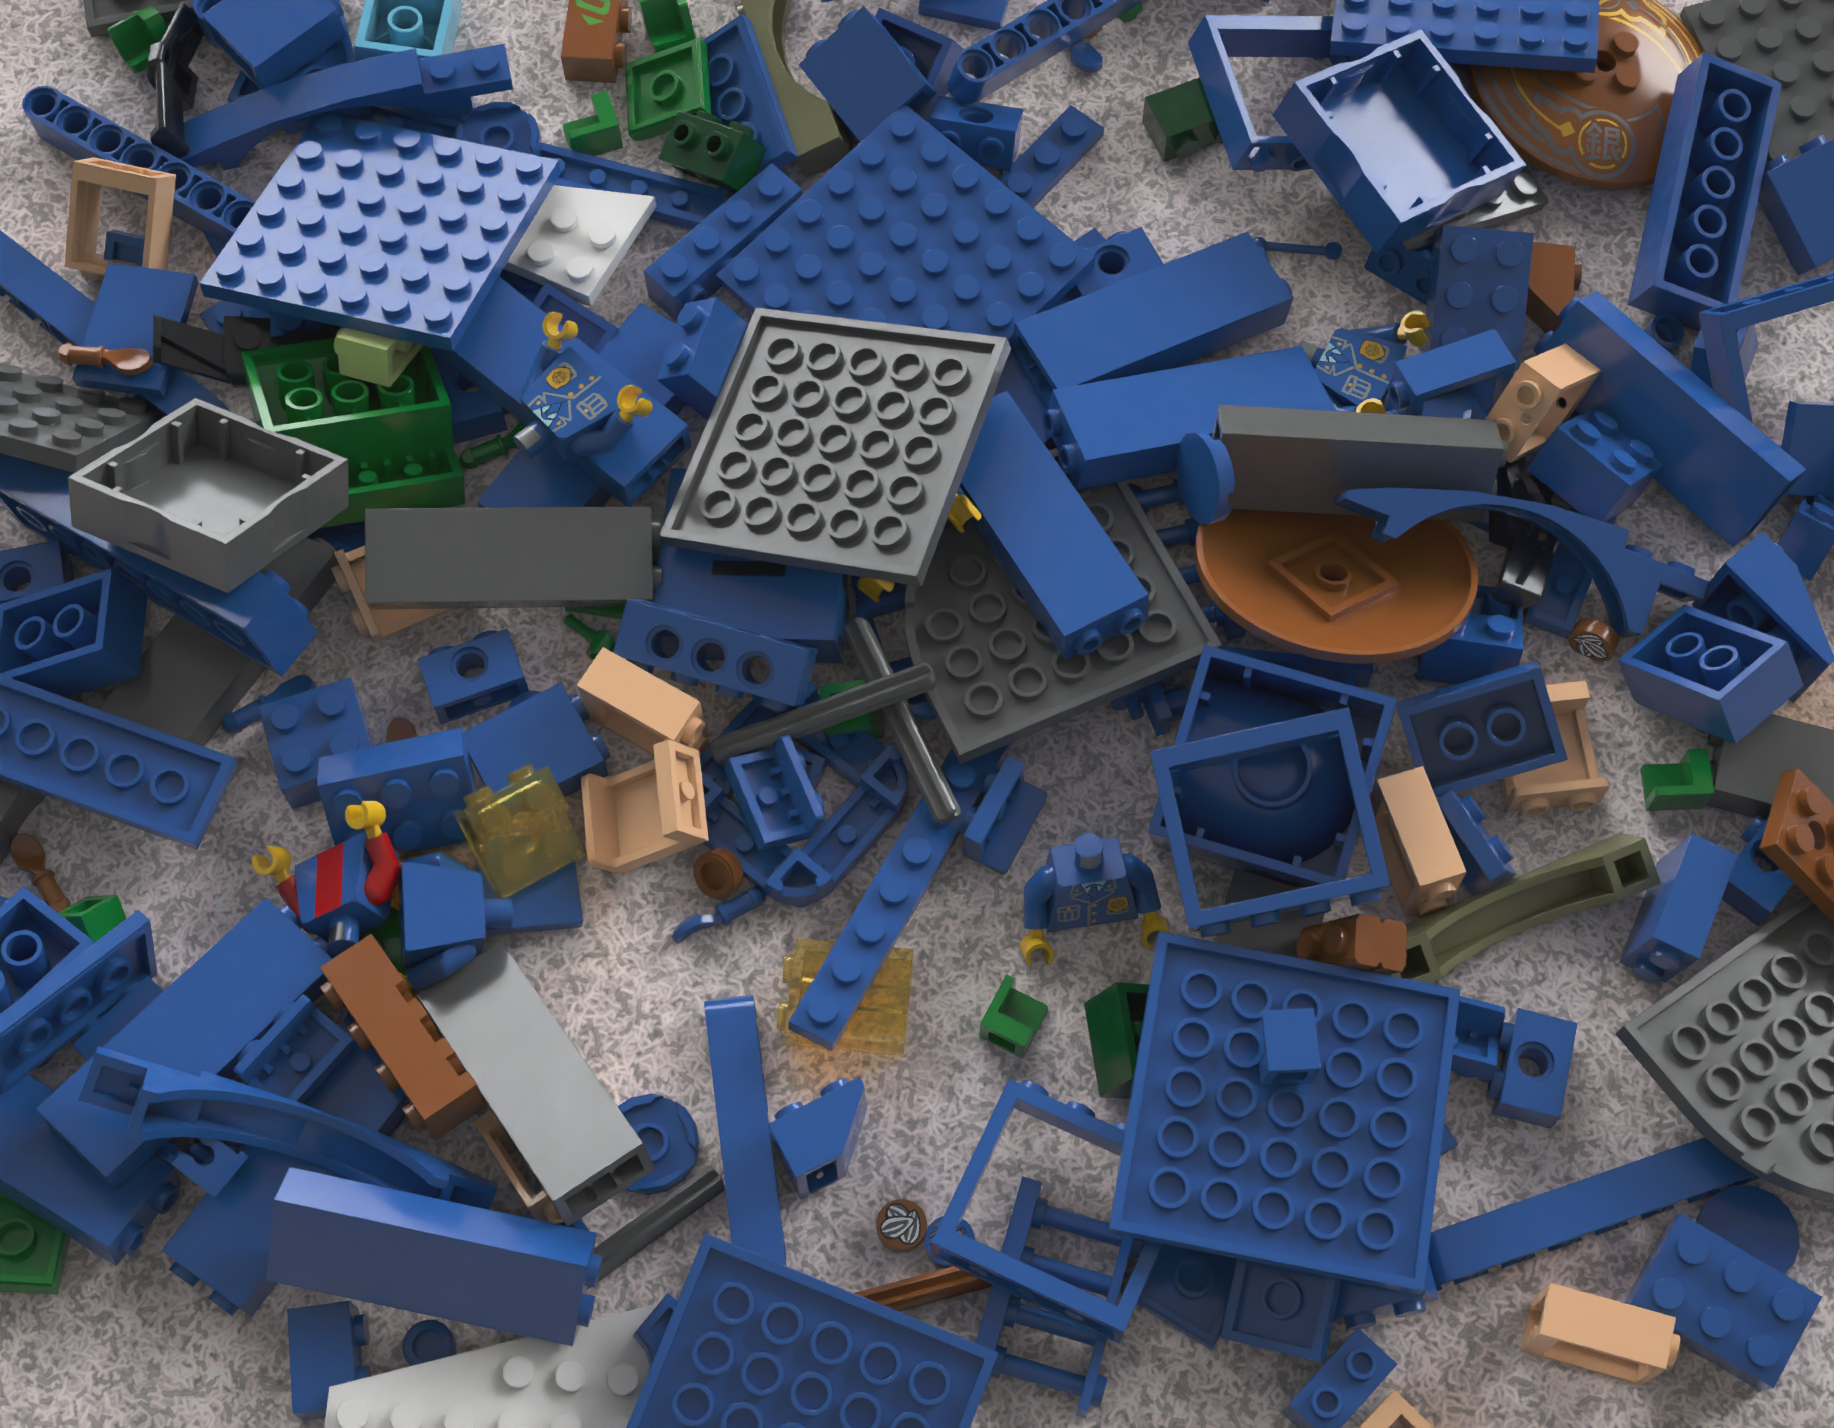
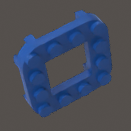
M810 682L804 704L795 707L790 705L788 711L821 700L818 694V687ZM751 694L752 700L718 737L786 712L761 706L762 697ZM822 729L795 740L811 753L826 758L828 766L855 786L856 789L801 850L797 847L792 850L787 845L759 851L741 808L729 800L735 793L724 770V765H719L714 760L709 745L700 755L709 841L703 844L710 850L725 848L731 851L742 865L743 876L756 887L762 889L767 896L783 904L803 908L828 896L898 819L906 805L908 795L907 772L902 762L901 754L891 743L886 747L866 731L829 737Z

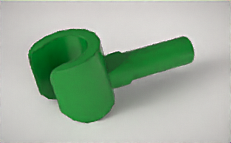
M572 614L565 618L564 623L591 643L586 651L590 659L594 660L603 647L611 652L614 651L616 643H614V639L609 632L605 630H598L597 632L586 626Z

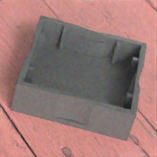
M194 398L151 425L144 434L135 440L114 448L68 477L72 527L226 593L232 591L349 507L347 458L297 438L269 431L245 417Z

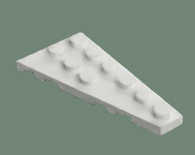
M554 185L503 269L540 285H544L547 282L565 295L592 306L657 207L655 196Z
M654 1304L590 1320L589 1327L579 1325L573 1346L523 1337L330 1386L324 1428H626L649 1373V1362L646 1352L633 1335L654 1310Z

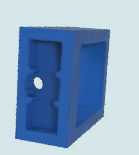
M1492 329L1396 361L1394 363L1391 383L1388 384L1389 396L1386 413L1462 418L1465 410L1474 409L1479 419L1485 420L1513 378L1516 360L1497 331ZM1466 386L1464 389L1425 402V399Z

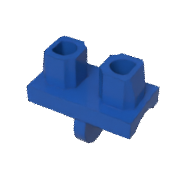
M1158 681L1112 700L1110 703L1114 710L1127 709L1131 720H1137L1144 716L1140 705L1143 702L1157 737L1169 733L1171 723L1182 719L1189 691L1183 685L1163 692Z

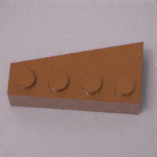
M372 934L320 967L328 981L320 986L322 992L336 1012L343 1007L347 1009L355 1021L347 1027L363 1052L371 1047L374 1049L382 1063L374 1067L390 1092L397 1088L401 1089L409 1101V1104L404 1106L402 1110L418 1134L428 1129L436 1141L486 1107L478 1084L468 1071L465 1072L464 1067L445 1037L440 1038L436 1032L438 1030L419 1000L416 997L413 998L409 993L410 989Z

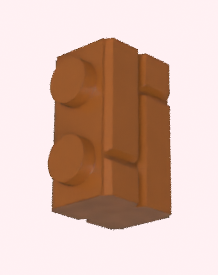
M1359 913L1303 927L1296 944V954L1301 959L1383 975L1399 973L1406 967L1407 927L1402 921L1387 918L1380 919L1376 916Z

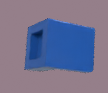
M1314 1008L1265 1010L1261 1016L1265 1055L1259 1064L1261 1085L1313 1083L1321 1069Z

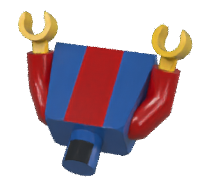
M362 801L361 805H349L345 810L347 824L353 829H365V831L295 865V874L292 876L288 871L292 858L289 851L285 848L267 846L273 858L272 865L270 860L264 855H254L252 857V865L257 873L261 875H274L279 883L275 886L286 906L300 918L302 928L307 933L317 935L328 942L329 951L336 956L358 943L360 934L385 923L389 917L393 891L401 877V867L398 862L399 853L393 849L388 833H382L380 826L385 821L386 810L377 801Z

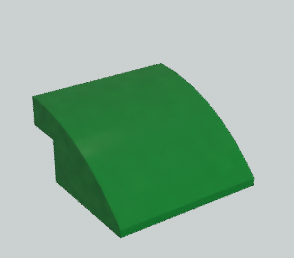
M335 338L241 351L255 424L269 431L297 438L348 459L349 507L320 528L365 521V509L446 508L465 504L464 475L453 446L451 403L429 346H422L391 387L340 374L338 354L334 351Z

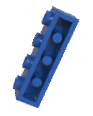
M771 163L644 270L648 297L677 322L678 315L684 308L685 303L708 299L722 287L718 284L716 274L803 195L802 188Z

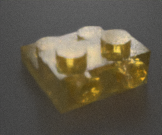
M532 763L527 764L505 776L509 785L493 792L490 785H487L464 797L463 799L467 807L453 813L498 899H504L587 854L565 813L570 808L548 766L535 770Z

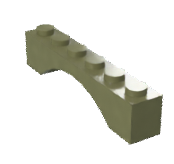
M741 0L742 4L736 6L738 14H743L751 20L798 154V158L789 164L791 166L797 164L806 177L816 175L835 166L852 149L843 122L830 104L800 86L790 71L785 50V26L792 0Z
M1623 833L1616 834L1405 924L1407 927L1406 967L1402 972L1386 975L1430 983L1442 978L1454 967L1471 956L1513 935L1570 914L1619 902L1661 884L1646 839Z

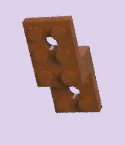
M1799 768L1781 772L1760 849L1834 923V804Z

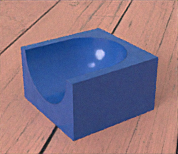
M1204 645L1174 745L1349 707L1369 795H1371L1393 720L1397 698ZM1339 738L1171 774L1189 857L1232 870L1238 869L1257 873L1277 882L1304 888L1347 878L1360 833V826ZM1159 796L1148 834L1153 846L1171 851Z

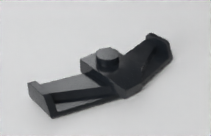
M183 2L173 12L172 20L161 41L151 45L147 65V77L149 83L156 90L157 125L150 133V141L153 145L176 158L184 157L190 151V148L184 143L183 112L193 109L198 76L188 66L204 36L196 14Z
M153 314V362L231 384L234 388H248L241 351L335 338L340 326L331 325L324 328L270 337L271 318L224 316L222 335Z
M1531 452L1512 463L1506 461V465L1500 468L1507 497L1553 505L1548 486L1527 470V467L1537 455L1536 452ZM1489 511V541L1507 548L1497 587L1493 590L1492 598L1517 609L1541 603L1555 550L1560 545V541L1526 520L1505 513Z

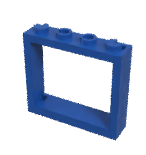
M1205 15L1188 41V46L1233 170H1253L1255 172L1265 170L1302 171L1312 169V167L1288 136H1256L1228 57L1330 58L1332 66L1362 59L1363 57L1329 55L1334 16Z
M1834 272L1699 312L1713 390L1751 423L1753 422L1736 330L1834 301Z
M1349 707L1150 751L1190 933L1200 931L1201 938L1215 935L1221 936L1231 933L1230 924L1250 920L1251 928L1269 926L1281 922V913L1300 910L1301 917L1316 916L1332 911L1330 906L1332 902L1350 899L1352 907L1362 906L1370 902L1382 900L1380 892L1389 891L1391 885ZM1339 738L1370 874L1201 910L1171 774Z
M1009 1079L932 1239L930 1256L1120 1344L1163 1244L1146 1241L1118 1306L957 1232L1014 1108L1118 1156L1121 1155L1126 1124L1119 1122L1114 1123V1125L1108 1124L1095 1118V1113L1083 1104L1069 1101L1066 1105L1049 1097L1048 1091L1034 1082L1023 1080L1020 1084Z

